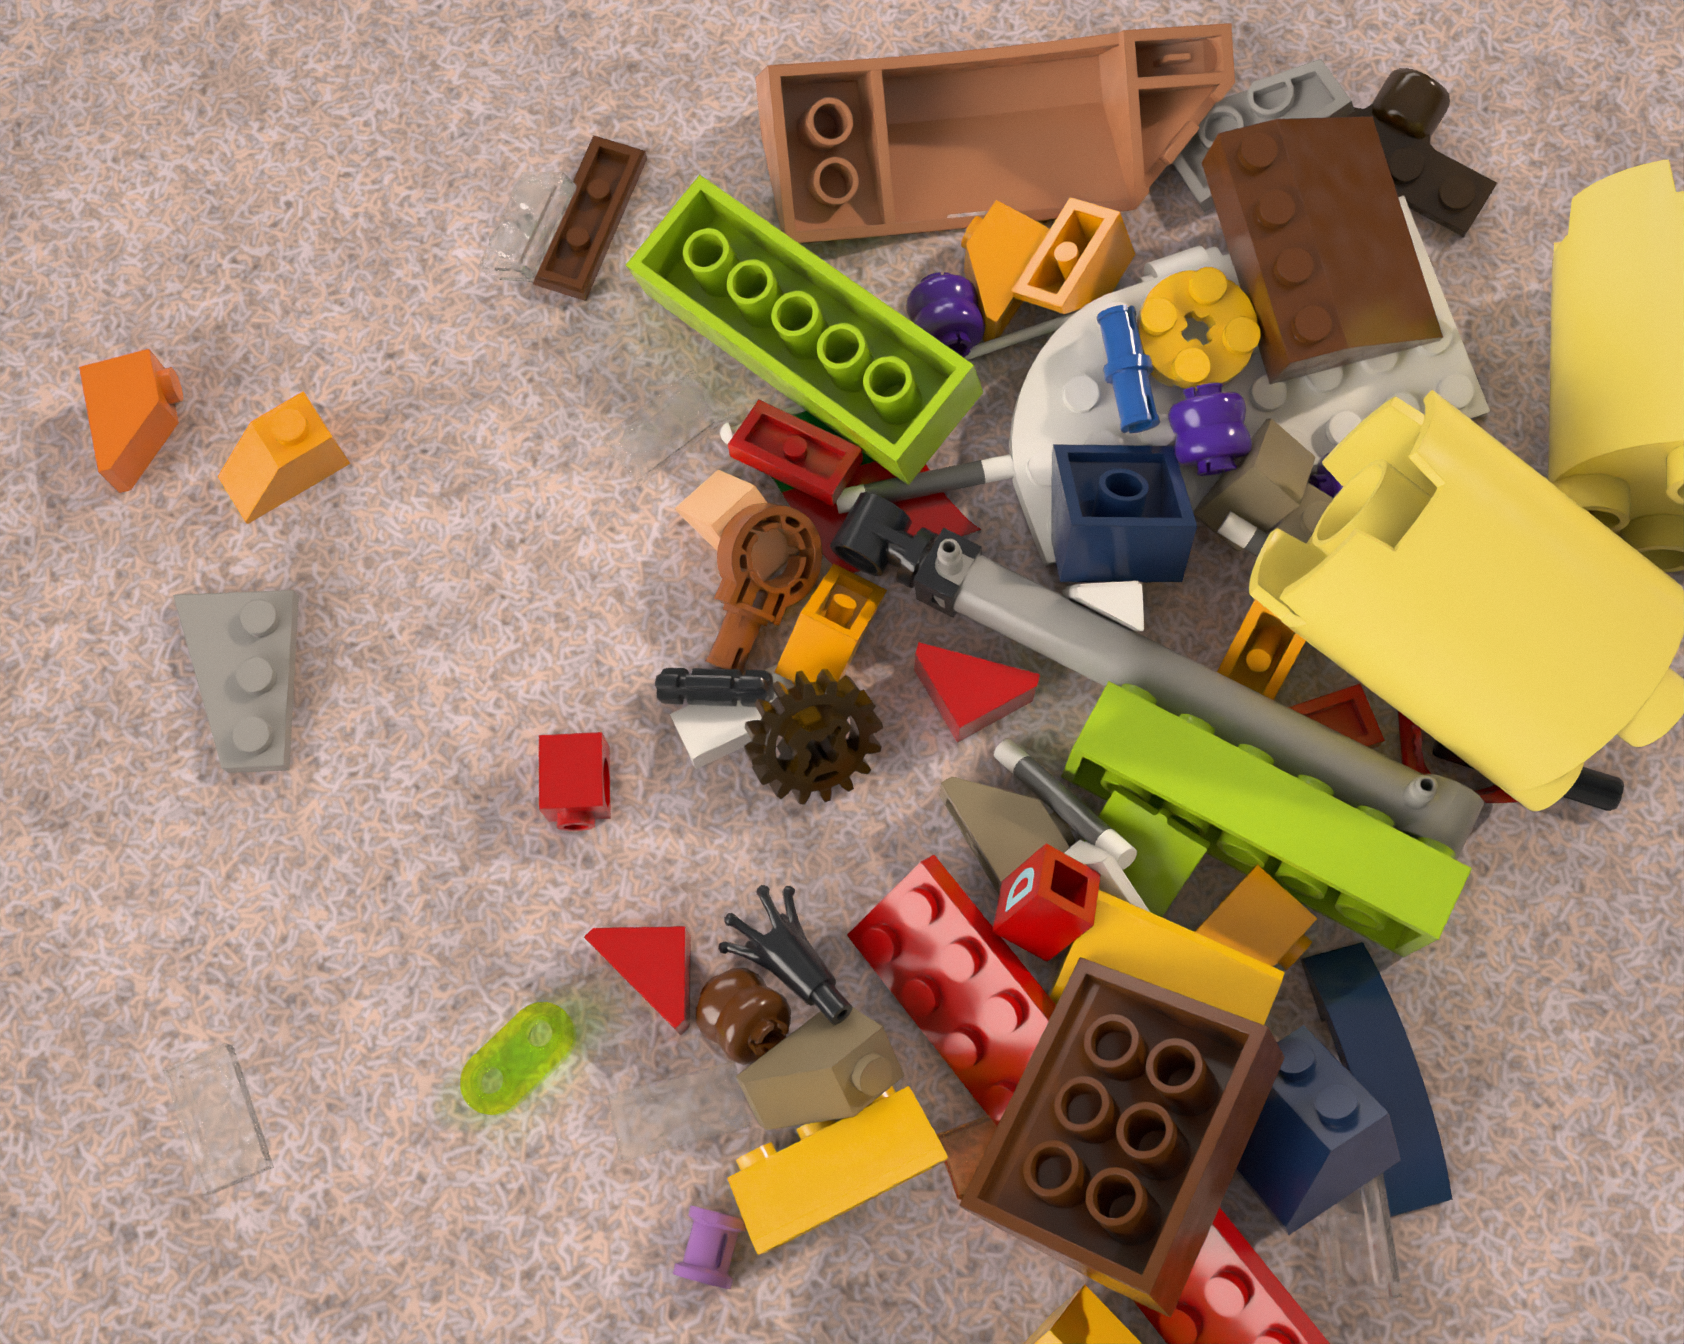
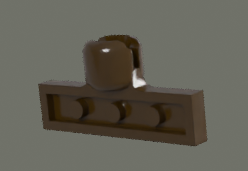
M1409 68L1394 70L1386 79L1372 104L1365 109L1354 107L1355 112L1347 117H1373L1398 197L1404 196L1410 209L1465 237L1496 187L1497 182L1438 152L1430 144L1431 136L1450 105V96L1447 90L1439 82L1417 70Z

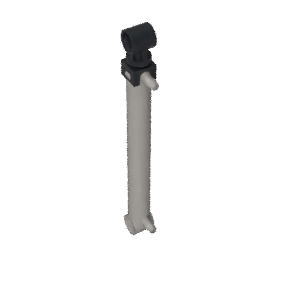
M868 492L860 493L830 544L832 551L852 567L869 575L882 576L886 567L890 564L898 568L897 582L909 588L915 586L916 599L952 618L959 612L1103 686H1106L1108 681L1120 687L1125 683L1138 686L1155 697L1158 707L1178 717L1180 714H1190L1204 720L1215 729L1214 735L1236 747L1239 744H1247L1266 752L1273 758V766L1296 778L1298 775H1308L1321 780L1333 789V797L1356 809L1358 806H1368L1383 812L1394 821L1395 825L1393 828L1416 840L1419 837H1427L1445 844L1455 852V860L1458 859L1484 806L1482 798L1461 783L1439 775H1423L982 556V546L948 529L943 528L941 533L937 534L922 527L915 536L908 533L907 531L912 524L910 517L898 506L883 497Z

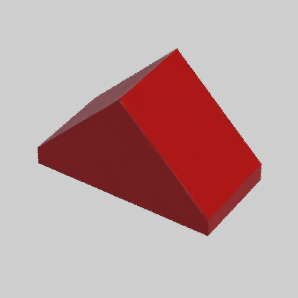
M918 642L915 653L914 671L957 743L1033 701L1040 674Z
M685 926L592 928L584 936L608 963L680 1035L690 1027L691 935Z

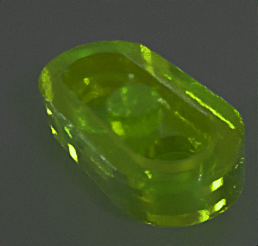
M549 1002L532 1003L520 1010L465 1064L460 1077V1090L465 1102L473 1110L489 1116L504 1115L517 1108L571 1055L577 1038L576 1027L571 1016L561 1007ZM540 1023H548L552 1029L551 1039L543 1046H534L530 1037L532 1029ZM498 1069L503 1076L502 1086L495 1093L488 1094L482 1086L483 1077L488 1071Z

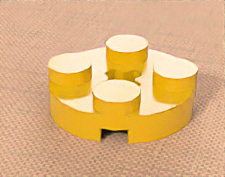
M1203 267L1197 271H1181L1166 277L1149 292L1137 317L1143 353L1149 355L1152 360L1154 370L1151 375L1158 382L1171 388L1174 385L1183 389L1195 387V391H1198L1197 386L1202 384L1222 383L1225 386L1248 364L1253 350L1260 340V328L1257 324V316L1251 301L1238 285L1227 279L1221 270L1214 267ZM1194 318L1197 322L1203 321L1208 326L1209 331L1206 333L1209 343L1202 345L1197 338L1187 342L1182 335L1188 326L1186 319Z

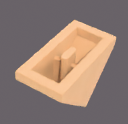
M718 469L675 507V510L709 544L718 550L720 537L728 522L742 509L753 504L767 503V501L755 485ZM771 529L769 532L750 530V532H754L759 536L758 541L752 548L751 558L753 569L757 570L762 581L770 579L788 562L789 554L796 555L799 552V549L788 547L785 536L777 529Z

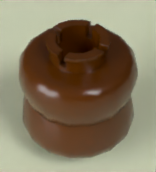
M744 967L732 968L712 977L702 988L696 1007V1024L702 1035L719 1044L724 1054L730 1060L742 1065L753 1064L784 1040L786 1034H789L791 1008L784 995L767 987L760 975Z

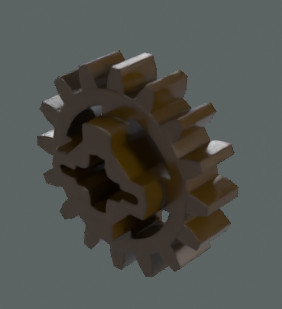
M828 669L820 671L816 682H810L802 670L796 672L795 686L787 689L779 681L773 683V690L777 697L772 702L757 699L754 705L762 718L761 720L747 721L744 727L752 740L744 745V750L753 765L752 768L762 785L769 784L776 797L780 799L792 791L798 803L802 805L806 804L811 792L818 791L824 802L831 801V788L838 784L848 792L853 790L854 787L850 776L855 771L861 774H869L872 769L864 757L866 754L879 753L882 748L874 733L883 729V724L873 711L876 706L865 690H859L851 677L847 675L837 682ZM778 736H781L782 739L776 746ZM776 747L780 752L778 758L776 756Z

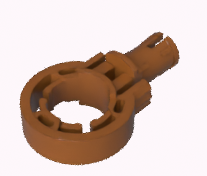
M773 503L753 504L739 511L724 528L717 550V564L722 580L714 599L724 604L723 610L727 611L705 662L718 666L721 669H738L743 674V669L761 626L767 627L768 623L780 626L787 607L802 600L814 586L822 565V543L815 525L799 510ZM751 529L761 532L777 529L785 536L788 547L799 549V555L789 554L785 570L773 580L762 581L757 570L753 569L751 552L759 536L754 532H750Z

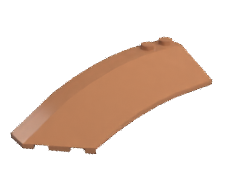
M1232 24L1122 30L1118 33L984 49L884 58L767 65L755 77L761 137L780 229L799 244L965 229L976 216L984 218L986 214L947 218L948 215L989 211L996 200L1035 221L1057 219L1070 197L1119 212L1135 210L1148 195L1150 186L1167 165L1173 163L1200 128L1198 125L1215 103L1221 101L1235 84Z

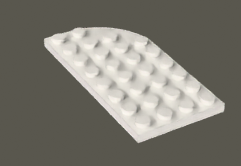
M1404 196L1398 198L1443 338L1430 344L1274 384L1269 383L1257 345L1244 369L1231 382L1222 387V392H1236L1243 397L1246 405L1244 424L1251 438L1265 420L1271 418L1315 456L1310 476L1316 474L1317 465L1321 457L1331 452L1359 423L1394 396L1424 415L1425 404L1423 399L1431 390H1434L1471 420L1483 417L1490 412ZM1230 254L1103 295L1073 314L1050 337L1036 357L1017 397L1011 421L1009 454L1012 457L1014 466L1013 486L1044 567L1056 564L1051 541L1053 444L1174 446L1176 436L1170 426L1168 413L1174 404L1186 400L1185 395H1183V390L1185 389L1176 385L1172 388L1158 382L1150 374V385L1160 423L1155 428L1144 432L1129 434L1128 431L1122 433L1113 385L1107 383L1104 377L1103 368L1108 361L1100 325L1097 322V315L1101 311L1113 306L1127 305L1129 307L1132 305L1136 309L1137 320L1141 306L1149 292L1166 277L1186 270L1197 271L1203 267H1214L1221 270L1227 279L1240 287ZM1194 318L1186 319L1188 326L1182 335L1187 342L1197 338L1202 345L1209 343L1206 333L1209 331L1208 326L1203 321L1197 322ZM1179 464L1191 507L1194 511L1223 473L1197 476V466L1186 467Z

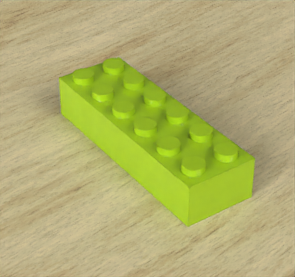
M700 174L626 263L628 270L649 297L845 440L861 447L863 453L907 485L913 481L983 394L975 366Z
M1108 681L1071 750L1061 775L1062 778L1105 801L1109 800L1116 787L1120 785L1156 809H1168L1171 813L1170 818L1211 843L1205 852L1206 854L1246 875L1258 864L1301 904L1403 958L1439 940L1472 870L1471 867L1454 859L1456 854L1451 848L1431 838L1419 837L1416 840L1393 828L1395 825L1394 821L1379 810L1368 806H1358L1356 809L1333 797V789L1319 779L1308 775H1298L1296 778L1273 766L1274 760L1270 755L1254 746L1239 744L1236 747L1214 735L1215 729L1210 724L1196 716L1180 714L1178 717L1158 707L1155 697L1138 686L1125 683L1120 687Z

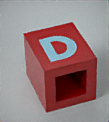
M1045 843L1002 880L992 932L1048 962L1094 926L1101 874Z

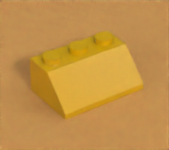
M1099 890L1094 926L1070 944L1056 973L1048 996L1057 1005L1079 958L1082 957L1264 1025L1282 983L1284 971Z
M891 1086L854 1117L844 1118L838 1122L836 1120L802 1125L796 1129L801 1141L779 1152H776L773 1143L770 1142L736 1159L741 1171L727 1177L757 1255H762L944 1163L948 1156L910 1086L897 1092Z

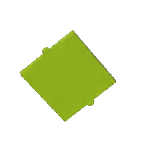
M1118 785L1099 814V817L1137 850L1135 860L1130 866L1123 869V872L1148 910L1157 916L1163 917L1211 843L1170 818L1171 813L1168 809L1161 808L1158 810Z

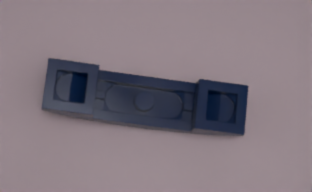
M1361 942L1300 959L1321 1022L1327 1021L1341 1064L1390 1115L1401 1161L1374 1178L1387 1217L1453 1200L1441 1139L1423 1078L1393 1000L1364 943Z

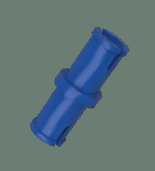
M1118 305L1101 311L1097 315V322L1100 325L1108 361L1103 368L1104 377L1107 383L1113 385L1121 422L1120 430L1122 433L1129 431V434L1155 428L1159 425L1160 419L1156 412L1149 375L1154 369L1151 357L1143 353L1136 320V309L1132 305L1129 307L1127 305Z

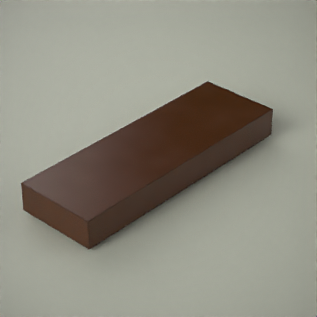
M593 135L531 275L533 285L580 300H587L647 161L645 150Z

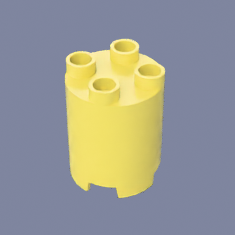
M1669 159L1643 164L1610 175L1585 188L1572 198L1568 235L1561 242L1554 243L1552 259L1548 481L1620 536L1658 568L1667 573L1684 570V191L1676 192Z
M1431 390L1423 399L1425 415L1394 396L1359 423L1322 461L1325 468L1343 488L1322 514L1308 542L1304 543L1278 528L1270 532L1253 567L1249 583V594L1281 619L1292 631L1528 810H1544L1556 803L1569 791L1579 777L1584 762L1606 745L1615 735H1618L1633 747L1646 746L1665 735L1684 714V678L1669 667L1684 635V590L1674 579L1434 390Z

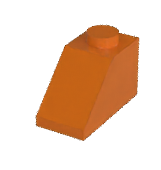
M150 349L79 367L98 472L119 493L132 490L179 423L175 403L183 401V391L179 378L172 367L165 368Z

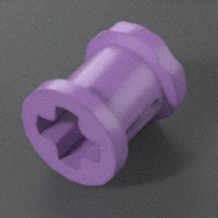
M690 1206L688 1216L693 1220V1225L683 1262L675 1263L673 1274L704 1284L731 1289L734 1278L728 1272L738 1233L747 1229L745 1223L741 1218Z

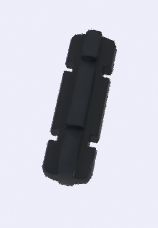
M664 668L661 674L655 678L657 699L664 704L683 705L684 699H687L690 705L737 707V701H741L740 703L744 707H755L754 703L757 699L770 701L774 697L773 676L765 670H746L745 676H742L741 671L738 669L693 668L692 674H689L685 668Z

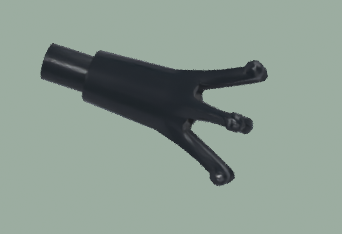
M759 886L756 893L769 916L773 928L769 933L763 935L739 919L734 913H728L724 917V923L743 933L750 941H747L744 947L723 941L718 946L720 953L726 954L729 952L742 956L771 971L807 1005H816L833 1025L841 1023L850 1015L853 1007L836 989V979L805 936L795 909L793 899L795 889L792 886H785L782 891L786 910L785 915L784 913L780 914L769 895L770 889L768 886Z

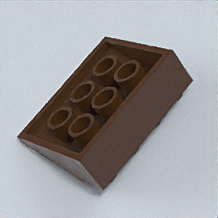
M1372 116L1274 119L1218 133L1202 161V166L1240 288L1251 301L1257 316V324L1260 328L1258 347L1270 384L1430 344L1443 338Z
M1080 957L959 1206L1105 1287L1171 1318L1285 1057L1268 1026Z

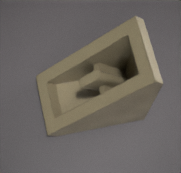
M1271 418L1266 419L1251 438L1252 447L1250 452L1245 456L1234 459L1237 469L1224 472L1193 511L1197 519L1235 551L1240 552L1244 548L1217 532L1229 512H1233L1264 532L1268 531L1300 506L1315 461V456Z

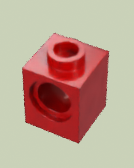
M602 732L539 735V810L548 822H557V829L564 831L590 830L595 828V819H611L610 746Z

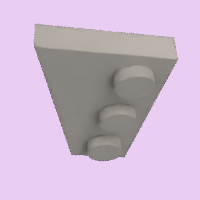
M1322 59L1254 81L1248 90L1225 97L1215 103L1198 125L1200 127L1173 161L1172 165L1202 210L1206 212L1215 205L1203 170L1202 161L1218 133L1274 119L1347 117L1355 112L1352 100Z
M294 590L173 595L221 768L228 773L289 771L299 596Z

